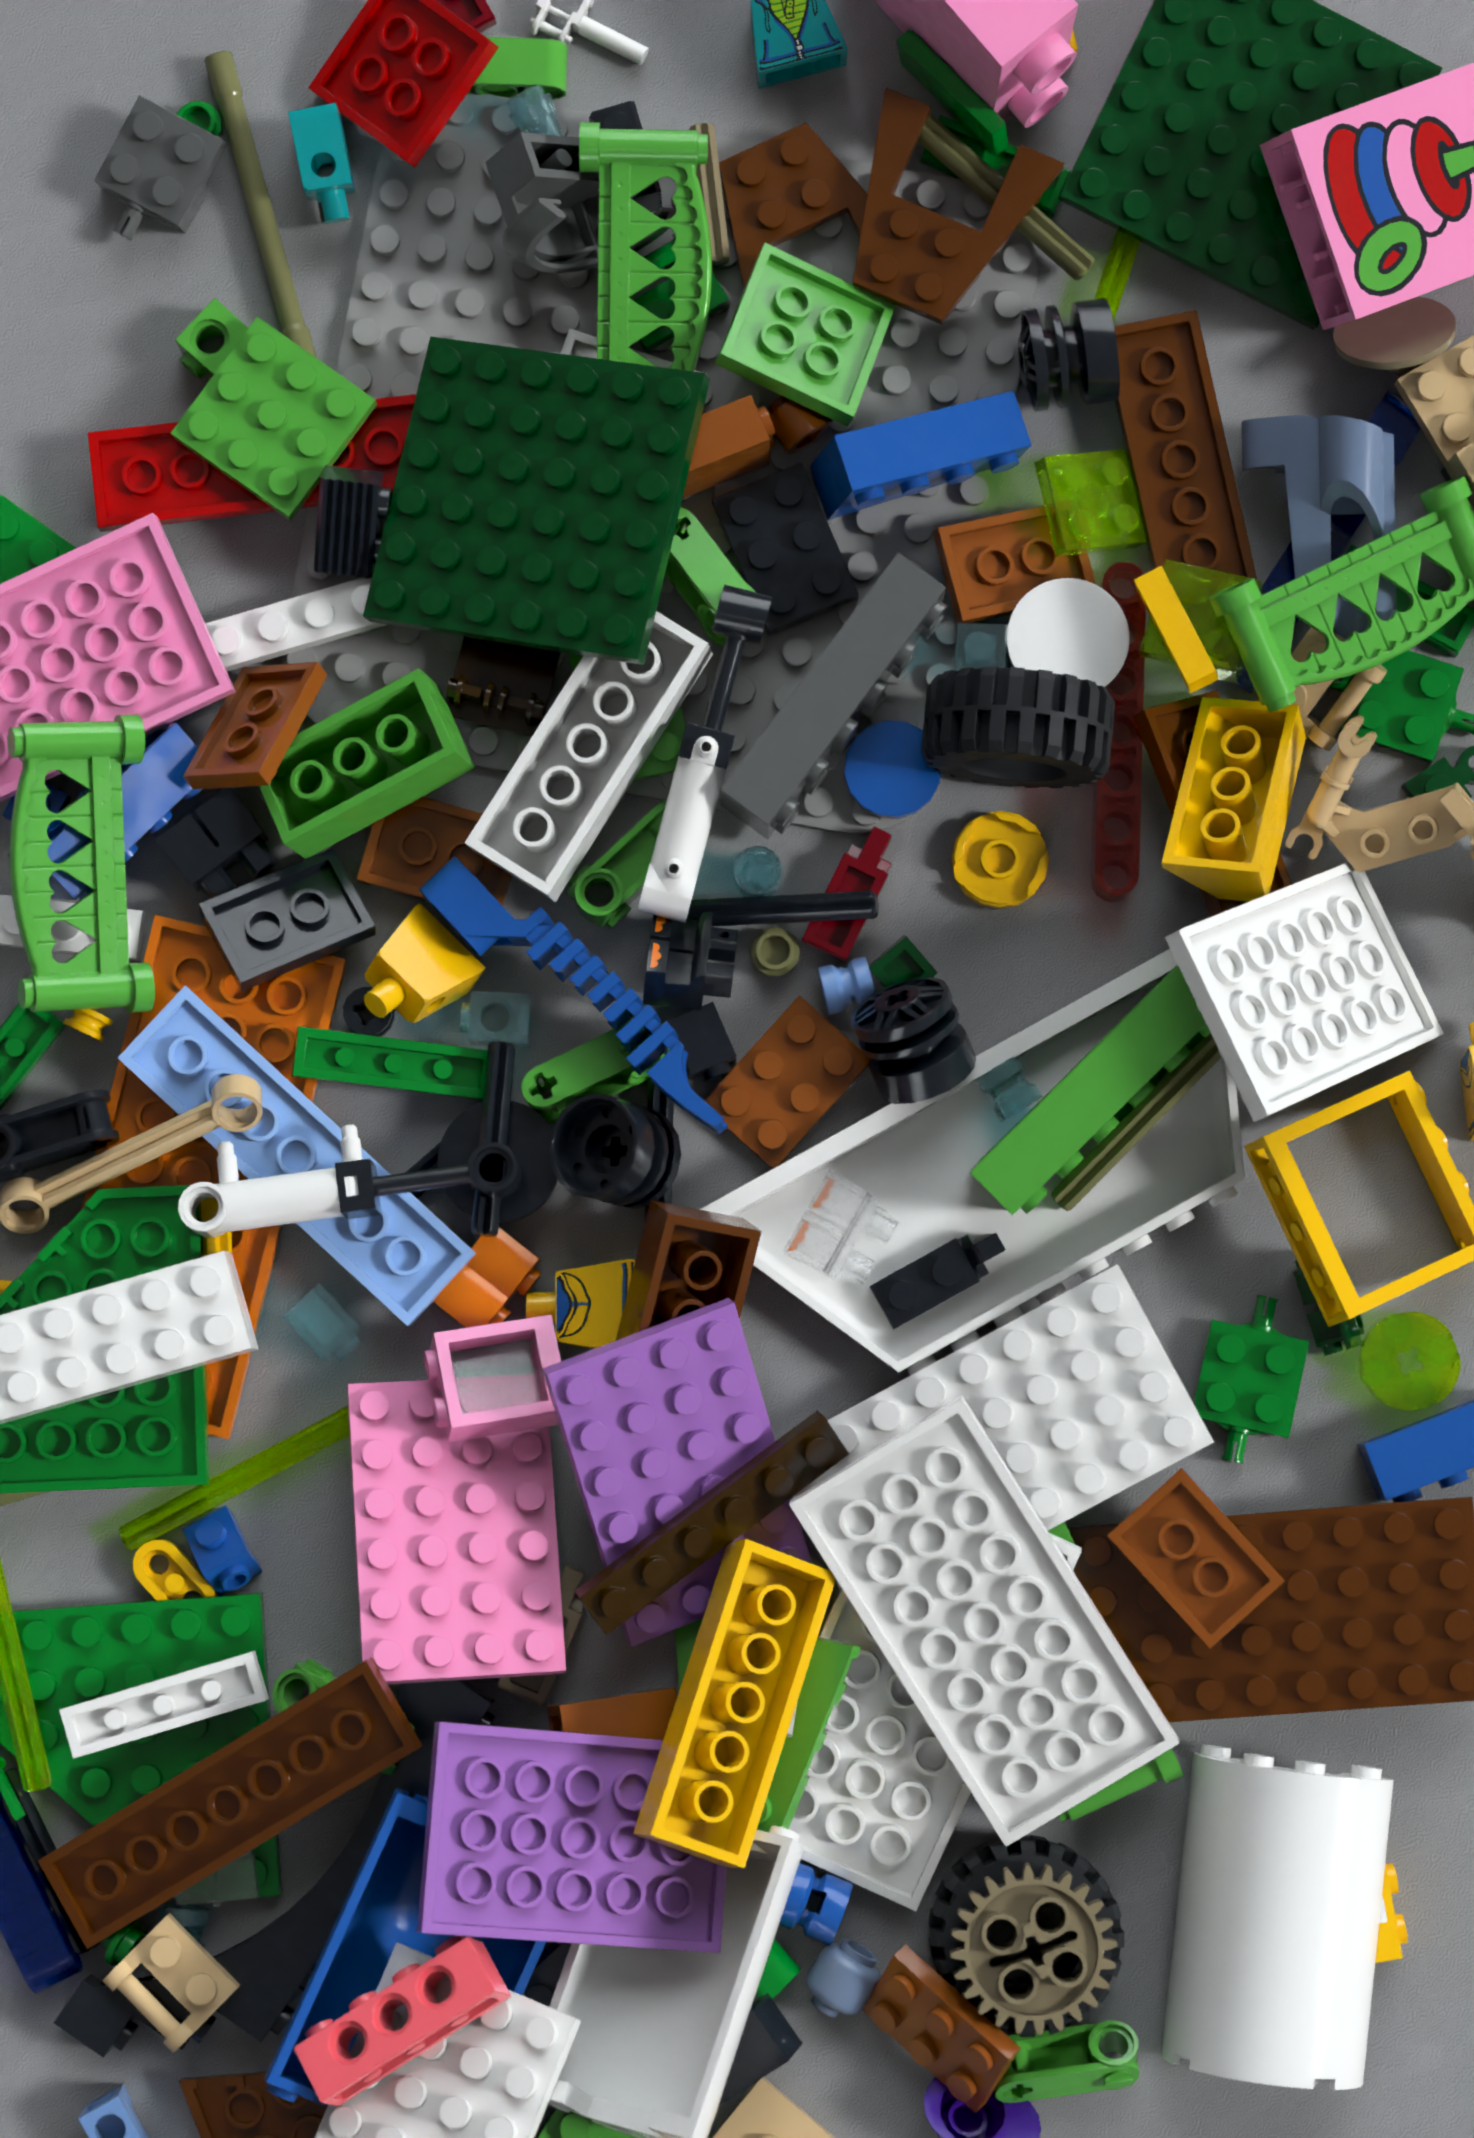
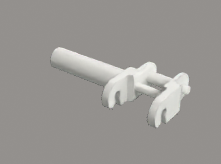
M551 0L537 1L536 10L538 15L536 19L532 17L529 22L532 25V35L535 36L539 31H542L558 41L570 44L573 39L570 34L574 31L639 65L643 64L649 51L648 47L587 17L588 8L593 6L594 0H584L578 12H572L571 15L551 6ZM549 13L567 21L563 30L545 22Z

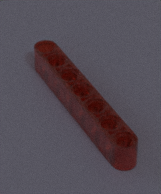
M1126 561L1110 566L1100 584V587L1107 591L1121 607L1134 640L1129 645L1126 660L1119 674L1129 678L1132 683V691L1120 695L1111 691L1109 686L1105 687L1115 702L1114 722L1124 723L1131 732V739L1127 742L1117 743L1112 740L1108 771L1117 769L1126 773L1130 781V787L1125 791H1114L1108 787L1104 776L1097 783L1093 784L1091 884L1096 895L1109 902L1121 901L1130 894L1138 882L1140 866L1143 740L1133 716L1143 710L1146 607L1134 583V579L1144 575V573L1137 565ZM1119 578L1126 579L1133 585L1135 594L1129 598H1119L1112 593L1109 583ZM1113 817L1122 819L1128 826V837L1121 840L1110 838L1104 831V821ZM1112 865L1122 868L1127 874V885L1118 889L1109 887L1103 880V869Z

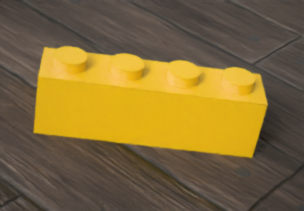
M1202 697L1161 862L1163 869L1218 899L1250 902L1270 894L1306 739L1299 705L1290 704L1277 711L1269 712L1266 704L1261 705L1259 701Z

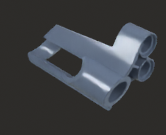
M1291 415L1242 421V471L1251 468H1276V473H1285L1295 578L1331 561V515H1367L1373 530V540L1395 530L1394 434L1383 432L1380 427L1373 423L1338 415H1325L1319 418ZM1380 576L1375 611L1381 620L1386 621L1391 617L1393 610H1397L1396 586ZM1338 596L1333 631L1347 640L1351 631L1362 633L1367 628L1368 619L1364 613Z

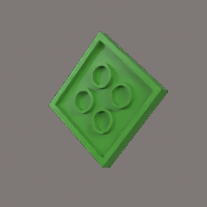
M764 243L758 253L715 364L848 427L857 411L896 305L774 246Z
M256 317L172 430L171 435L179 443L292 521L319 485L320 476L325 465L333 466L375 409L377 402L376 399L265 321Z

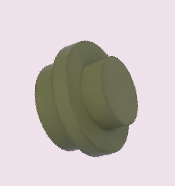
M775 927L763 930L755 937L751 946V959L754 966L767 976L779 977L786 975L794 969L799 960L800 950L796 938L789 931Z

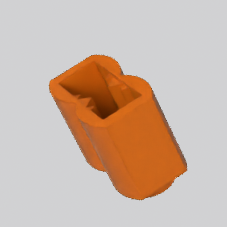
M499 1227L496 1236H481L471 1248L476 1253L474 1257L433 1301L466 1328L506 1322L512 1313L506 1308L516 1292L525 1296L542 1275L536 1269L542 1259Z

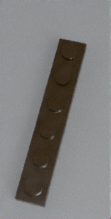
M817 1410L574 1592L605 1635H608L849 1455L848 1451L825 1416Z

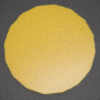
M1006 811L990 812L978 818L976 817L967 823L955 839L951 856L954 880L964 895L980 906L994 909L1016 907L1034 896L1045 880L1049 863L1046 844L1037 827L1020 814Z

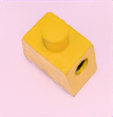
M419 903L380 949L365 972V979L373 988L365 994L364 1002L368 1010L379 1018L385 1017L395 1008L408 1022L416 1023L469 993L486 967Z

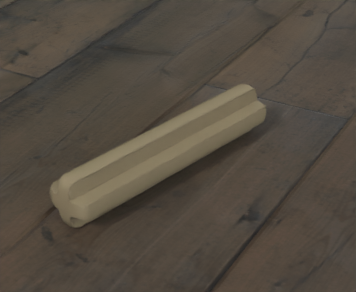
M711 123L695 124L689 130H698V134H708V164H698L697 177L708 218L712 266H720L729 263L730 252L715 127Z

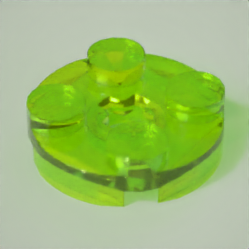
M1421 1312L1393 1314L1375 1324L1366 1334L1359 1352V1374L1362 1382L1368 1387L1371 1394L1384 1405L1402 1411L1425 1409L1445 1399L1453 1390L1460 1374V1355L1457 1353V1347L1452 1339L1454 1337L1451 1332L1438 1319ZM1412 1347L1418 1351L1416 1359L1423 1364L1420 1371L1410 1370L1405 1375L1400 1371L1401 1363L1397 1361V1356L1399 1352L1407 1353Z

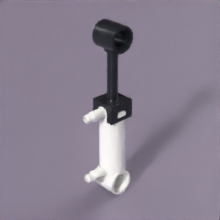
M724 584L712 632L726 636L703 724L699 726L687 722L639 901L638 911L683 923L686 922L719 799L720 789L735 739V735L721 732L744 644L745 642L760 645L772 601L771 596Z
M351 1124L344 1125L341 1128L342 1140L340 1143L343 1162L335 1163L334 1168L239 1180L237 1157L234 1154L233 1143L229 1141L220 1142L217 1145L219 1183L198 1182L190 1185L183 1191L179 1199L178 1211L181 1220L195 1233L203 1237L215 1238L226 1232L342 1216L348 1220L382 1215L380 1196L471 1184L472 1189L477 1188L483 1195L501 1199L510 1196L518 1188L522 1179V1169L517 1157L509 1147L497 1142H488L480 1145L472 1152L466 1165L377 1177L376 1165L372 1160L362 1159L361 1142L358 1137L357 1127ZM493 1159H502L508 1164L506 1176L498 1182H488L482 1177V1170L485 1164ZM207 1198L217 1199L219 1208L216 1216L210 1221L199 1222L196 1217L198 1204Z

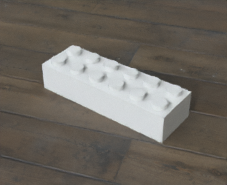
M656 611L644 665L583 656L468 836L465 844L475 853L553 902H556L712 657L713 652L709 644Z
M227 1251L217 1252L0 1315V1424L259 1350L233 1254Z

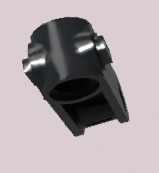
M108 1090L86 1091L10 1115L6 1113L0 1115V1143L6 1138L8 1140L7 1152L0 1158V1183L22 1177L25 1172L117 1143L120 1140L119 1132L112 1128L107 1103L111 1100L110 1092Z

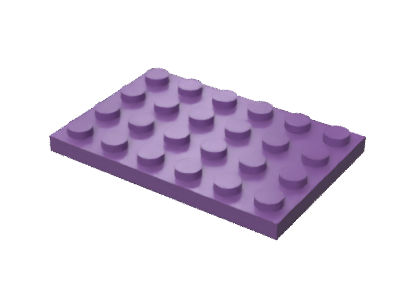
M729 1298L542 1369L604 1569L775 1442L735 1302ZM792 1497L734 1540L748 1539L812 1564L800 1522L789 1505L793 1499ZM726 1547L622 1624L626 1640L632 1647L703 1618Z
M435 1722L417 1924L418 1933L721 1953L727 1867L633 1834L663 1740Z

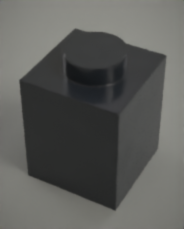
M713 1002L702 1006V1010L694 1009L668 1021L675 1029L679 1037L678 1041L684 1045V1050L688 1052L686 1068L691 1080L702 1076L704 1083L731 1072L729 1064L737 1061L736 1053Z

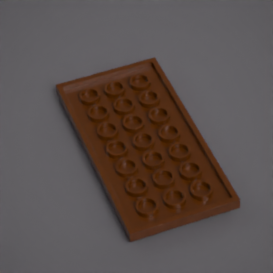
M1472 1496L1226 1515L1281 1575L1285 1582L1211 1649L1107 1536L1119 1524L1070 1528L1075 1545L1082 1547V1552L1074 1567L1076 1577L1168 1722L1474 1701V1509Z

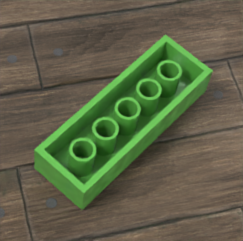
M1176 965L971 1168L970 1173L1012 1216L1020 1208L1028 1214L1048 1194V1190L1043 1185L1055 1173L1062 1179L1066 1177L1084 1158L1078 1150L1091 1137L1099 1144L1120 1123L1114 1115L1127 1102L1133 1108L1139 1105L1155 1088L1149 1080L1162 1067L1171 1073L1191 1053L1185 1045L1198 1032L1203 1037H1207L1211 1033L1179 966Z

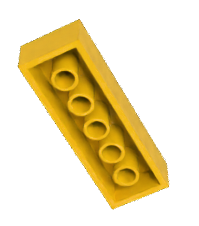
M748 1539L732 1541L726 1546L633 1832L634 1835L724 1867L745 1868L836 1578L831 1571Z

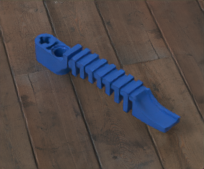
M455 856L418 889L435 910L480 957L492 946L531 947L526 953L533 959L532 962L539 970L549 963L555 970V975L562 982L574 973L569 979L575 984V989L582 996L592 989L587 996L593 1001L594 1007L600 1013L615 1001L602 1014L608 1019V1024L615 1031L631 1017L633 1018L615 1034L628 1052L650 1034L626 1058L632 1064L631 1067L640 1076L664 1052L668 1051L661 1060L646 1072L652 1078L651 1081L683 1111L715 1133L720 1134L728 1127L724 1122L725 1119L690 1087L686 1072L688 1052L684 1050V1045L678 1041L679 1037L675 1029L667 1021L661 1025L658 1014L649 1004L643 1008L644 1004L631 987L625 991V985L615 972L612 971L608 975L609 972L606 966L596 954L591 957L586 946L578 938L574 940L569 930L560 921L554 925L550 916L541 906L526 920L514 919Z

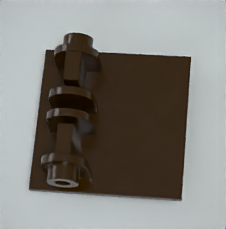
M464 637L454 676L449 679L446 689L447 704L453 718L532 737L544 719L561 652Z

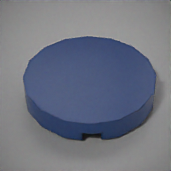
M886 720L868 726L854 738L845 758L844 779L850 796L863 810L880 817L900 819L916 814L931 801L940 784L941 773L935 771L934 768H930L922 756L923 730L908 722Z

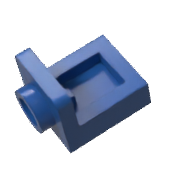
M227 1505L182 1529L202 1575L219 1595L242 1588L250 1579L262 1573L259 1562L250 1552L237 1521Z

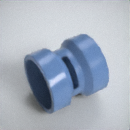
M865 956L851 959L847 968H837L832 964L817 968L828 1015L843 1012L845 1007L851 1005V1002L854 1001L859 1005L863 1000L875 993Z

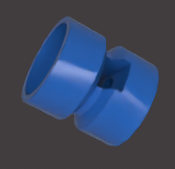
M799 1863L779 1926L791 1930L798 1924L803 1927L805 1936L831 1945L845 1913L853 1883L828 1873L821 1878L815 1877L813 1867ZM810 1893L821 1897L816 1913L804 1910Z

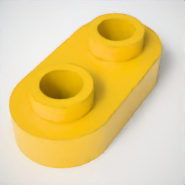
M154 1539L143 1544L135 1553L133 1559L135 1577L156 1601L181 1599L189 1591H196L201 1597L218 1596L216 1590L205 1579L199 1568L174 1542L167 1539ZM156 1554H162L168 1559L169 1566L164 1573H157L151 1567V1560Z

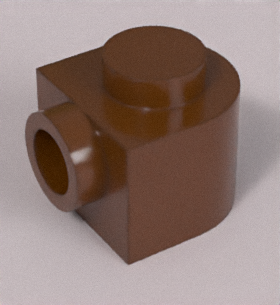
M780 396L768 407L775 429L774 435L789 455L815 443L833 422L832 419L784 396Z

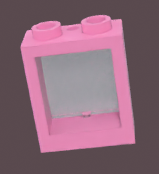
M552 1314L433 1333L430 1350L424 1351V1365L428 1381L436 1380L439 1397L433 1398V1413L437 1428L445 1427L448 1443L559 1425L542 1371L543 1368L561 1362Z

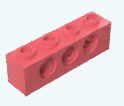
M462 1936L453 1937L439 1945L435 1950L437 1956L421 1966L415 1963L398 1971L392 1977L393 1984L381 1992L371 1991L353 2000L348 2006L350 2011L335 2021L333 2019L323 2020L308 2029L305 2033L307 2039L293 2048L320 2102L334 2106L342 2105L511 1997L484 1943L468 1936L464 1939ZM448 1976L452 1983V1990L449 1997L439 2003L435 1995L436 1986L441 1979ZM405 2004L408 2009V2019L406 2024L396 2031L392 2023L393 2013L400 2005ZM362 2032L365 2040L364 2048L357 2057L352 2058L349 2051L350 2041L356 2033Z

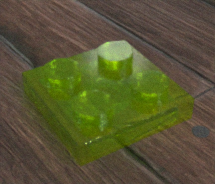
M1125 449L1046 456L1034 463L1056 556L1137 548L1147 542Z

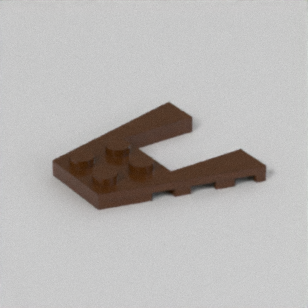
M886 87L853 285L896 306L942 325L980 277V273L991 259L1007 243L1010 235L1025 216L1029 215L1041 200V196L1062 173L1064 162L1020 144L982 231L980 232L894 195L928 119L931 106Z
M807 122L719 162L720 176L743 288L746 286L758 253L764 243L775 247L846 213L860 238L867 192Z

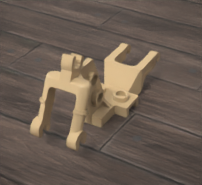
M1358 715L1352 717L1341 730L1338 737V750L1330 765L1326 766L1325 772H1322L1320 776L1322 781L1300 824L1291 829L1285 841V846L1291 849L1298 835H1310L1313 838L1314 846L1308 858L1314 860L1324 844L1323 833H1325L1359 873L1450 847L1466 835L1471 838L1470 842L1473 850L1469 853L1474 860V801L1458 782L1445 788L1366 811L1352 808L1340 801L1344 791H1348L1350 784L1354 780L1352 775L1360 759L1369 753L1377 738L1376 732L1373 731L1362 737L1356 734L1364 722V717Z

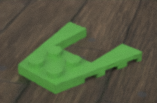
M702 1619L675 1629L679 1690ZM817 1637L797 1701L793 1734L787 1733L757 1830L769 1832L771 1826H779L789 1830L809 1777H806L815 1752L821 1750L827 1735L824 1732L834 1705H839L847 1685L844 1682L852 1660L858 1658L861 1646Z

